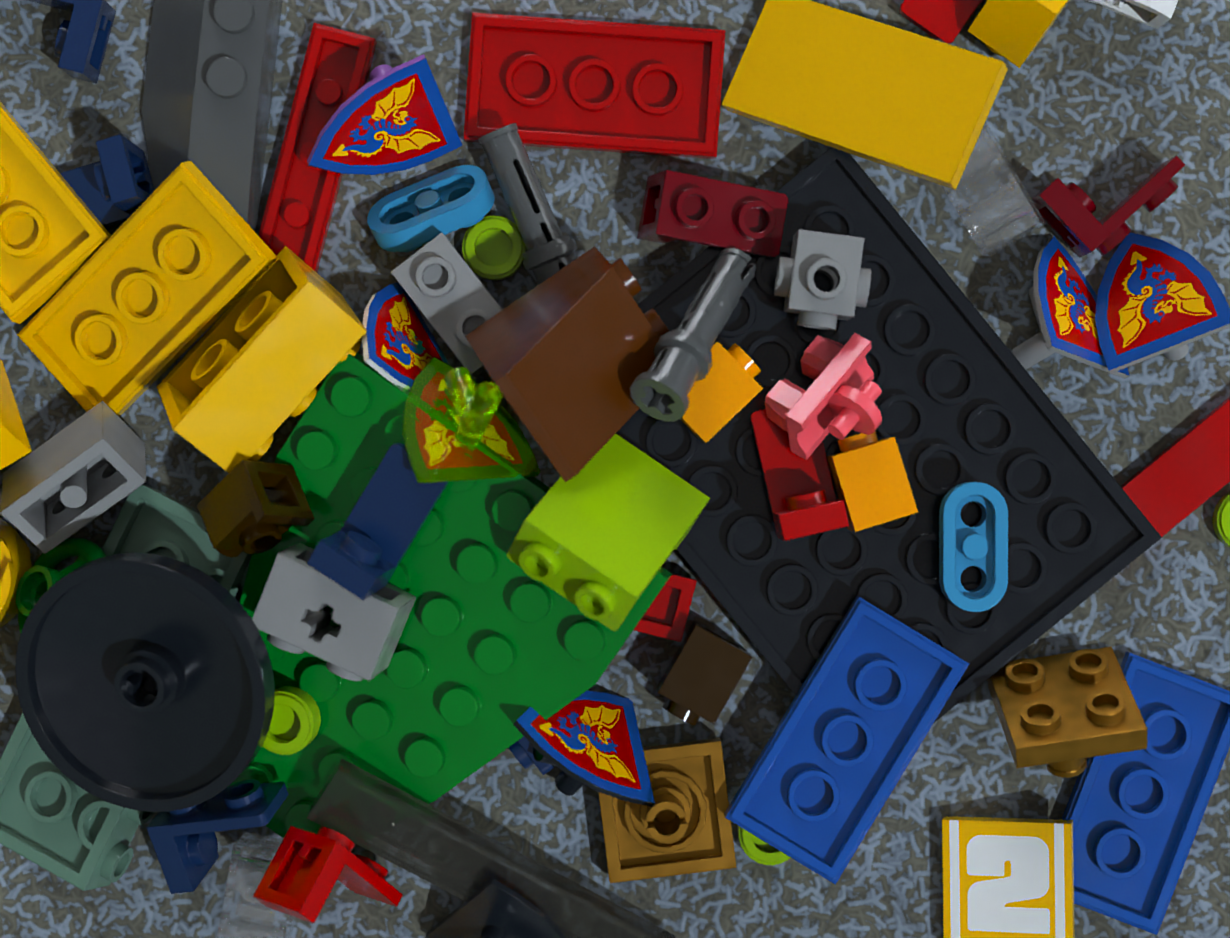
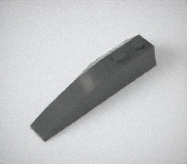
M154 0L142 103V118L149 170L154 190L182 162L192 161L257 234L282 0ZM215 322L175 361L176 365L204 336V334L215 324Z

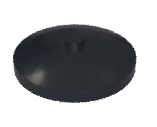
M136 552L119 553L90 561L64 576L40 597L24 623L19 638L15 667L16 686L20 705L32 735L50 761L66 777L85 791L106 802L124 808L149 812L175 811L201 804L225 790L243 773L257 756L268 734L274 710L275 691L272 665L261 634L250 615L226 588L204 572L182 561L151 553Z

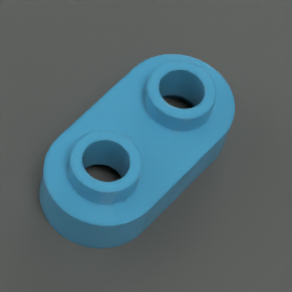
M460 165L384 196L370 209L367 223L380 248L389 252H410L431 241L441 232L446 235L460 228L471 227L479 223L492 208L495 195L485 172L481 168L473 165Z
M965 482L956 485L944 496L939 510L940 588L945 598L951 604L969 612H982L994 607L1001 601L1008 586L1007 504L998 490L981 482ZM973 501L980 506L982 517L976 525L967 526L961 519V510L966 503ZM970 566L977 567L982 575L980 585L974 590H966L961 584V574Z

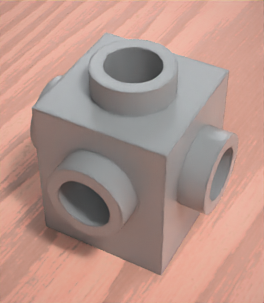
M801 229L794 234L791 258L779 257L774 296L785 297L783 312L798 314V326L836 330L837 319L847 321L854 317L855 306L866 307L870 291L871 269L861 267L865 238ZM815 273H823L830 279L831 289L829 292H823L815 286Z

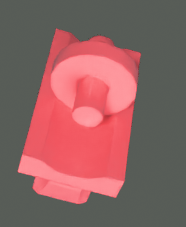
M854 333L848 342L843 345L817 335L805 349L801 359L802 374L815 380L811 386L805 390L784 379L779 380L766 395L765 407L767 417L788 432L791 452L807 460L829 433L837 439L843 440L851 430L870 435L880 426L883 418L874 402L880 396L882 390L873 382L874 372L868 365L865 357L872 349L870 340Z

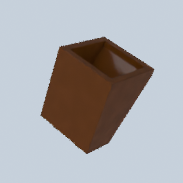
M595 246L465 336L494 383L565 483L576 476L639 409L631 397L630 387L639 374L648 372L655 360L654 347L663 334L670 332L653 308L643 314L635 302L633 296L641 292L642 288L623 260L618 258L610 264Z

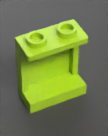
M615 434L576 476L566 483L561 476L525 519L507 556L512 562L521 567L529 577L553 589L577 606L585 616L597 620L612 631H617L671 553L679 547L710 498L627 440Z

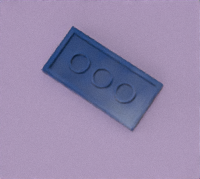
M856 596L725 811V818L836 885L969 666V663L861 597Z
M1126 651L1120 667L1147 727V749L1086 758L1087 766L1084 772L1077 777L1061 820H1073L1074 903L1157 935L1230 748V691Z

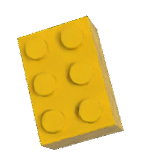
M286 246L279 252L278 258L226 310L157 386L172 429L228 473L241 460L258 461L263 457L272 444L273 433L289 416L296 417L308 408L317 394V385L338 362L344 361L348 354L353 356L357 354L362 343L361 337L367 332L342 294Z

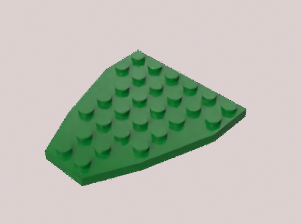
M358 352L355 356L348 354L344 361L338 362L331 370L314 400L308 406L276 456L275 463L293 465L315 519L308 526L292 525L282 535L281 541L275 547L268 551L251 555L240 599V604L250 615L251 619L254 616L277 554L298 543L315 549L320 540L340 531L390 446L395 443L405 445L402 433L405 401L514 477L449 481L388 582L417 597L389 666L372 680L368 681L363 678L362 681H352L339 677L327 669V661L306 651L297 654L281 650L268 642L267 633L259 630L271 661L274 689L283 686H293L306 691L317 703L321 715L319 732L306 747L294 754L279 755L268 751L262 746L250 765L228 786L230 787L233 784L250 779L258 780L261 784L285 782L289 795L270 822L265 825L283 839L290 826L317 834L321 826H324L356 842L440 798L524 737L513 724L529 707H532L540 716L547 720L594 686L672 576L669 571L661 567L617 631H612L597 620L585 616L577 606L553 589L529 577L521 567L508 558L507 553L525 519L551 488L534 476H525L412 396L409 390L388 381L364 361V357ZM407 416V417H409L410 419H412L413 421H415L417 424H419V423L417 422V420H415L414 418H412V417H410V416ZM329 605L324 607L323 609L331 614L329 624L334 628L338 627L339 624L332 620L334 609Z

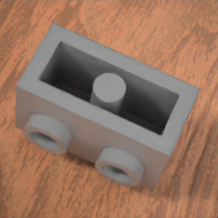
M101 401L3 473L0 513L46 554L146 482L145 443L104 401Z

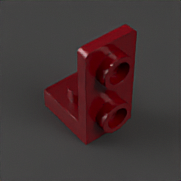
M1177 155L1163 162L1100 222L1092 215L1096 211V206L1091 198L1076 184L1070 182L1065 185L1059 178L1047 184L1028 203L1079 258L1093 252L1095 249L1104 256L1131 232L1132 229L1125 221L1142 205L1148 212L1153 211L1179 187L1172 180V177L1185 164Z
M664 170L647 177L637 239L658 243L681 240L722 249L735 248L748 254L768 258L776 257L780 252L788 197L786 194Z

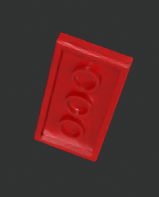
M472 12L463 140L464 142L479 143L478 139L480 137L516 123L517 131L524 146L716 159L726 30Z

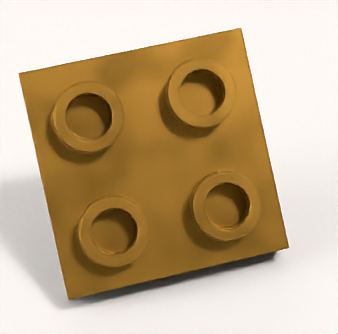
M1111 646L1097 649H1082L1071 653L1031 659H1017L1008 662L987 679L989 692L1016 768L1047 764V770L1053 775L1071 778L1084 772L1087 766L1086 758L1147 749L1146 724Z
M720 738L643 747L655 804L652 807L623 801L599 792L610 883L737 868L731 821L724 816L729 802Z

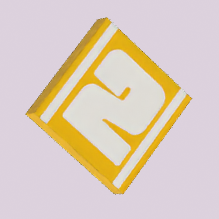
M957 816L944 817L942 819L944 938H1075L1073 820Z

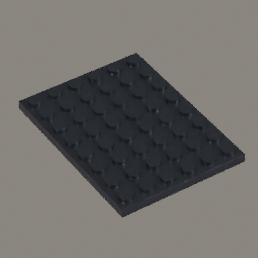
M831 147L777 191L786 194L788 197L780 252L778 256L772 258L748 254L751 260L747 263L742 273H744L748 264L751 263L756 264L757 272L747 288H745L726 325L714 342L715 344L718 341L726 350L736 343L761 369V372L754 379L763 389L704 444L680 419L674 422L662 421L651 417L640 408L616 434L710 498L677 550L795 695L800 690L855 597L859 596L969 663V666L936 718V722L1162 537L851 154ZM799 229L865 238L861 267L871 269V283L867 305L865 308L855 306L854 317L847 321L837 319L836 330L798 326V314L783 312L785 297L774 296L779 257L791 258L793 236ZM712 246L706 248L638 304L643 314L653 308L669 331L676 330L700 287L710 274L717 257L724 249ZM823 273L814 274L815 286L823 292H829L831 289L830 279ZM857 333L871 341L872 349L865 357L868 365L874 372L873 382L882 390V393L874 402L883 418L880 426L875 430L877 438L880 440L887 437H895L918 513L857 532L848 530V527H843L786 541L778 539L750 416L755 411L766 409V395L779 380L786 379L805 390L811 386L815 380L802 374L801 359L805 349L817 335L845 345L853 334ZM851 430L846 437L858 434V432ZM831 433L823 440L826 456L841 452L837 441L839 439ZM832 479L836 499H839ZM965 482H981L994 487L1003 496L1008 508V586L1001 601L994 607L982 612H969L951 604L943 595L939 583L940 505L949 490ZM973 501L966 503L961 510V519L967 526L976 525L982 517L980 506ZM975 566L967 567L961 574L962 586L966 590H974L980 585L982 580L980 570Z

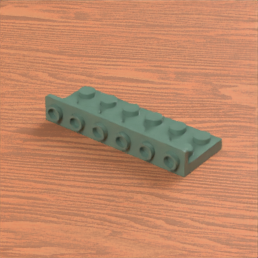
M146 483L142 484L127 497L102 548L107 556L136 552L151 553L182 561L212 577L239 602L252 555L243 551L239 556L231 558L218 552L213 548L199 510ZM22 713L0 758V844L82 891L109 886L111 882L114 883L119 880L127 870L133 857V849L129 847L138 826L145 824L154 812L120 807L106 802L76 785L43 752L32 735Z

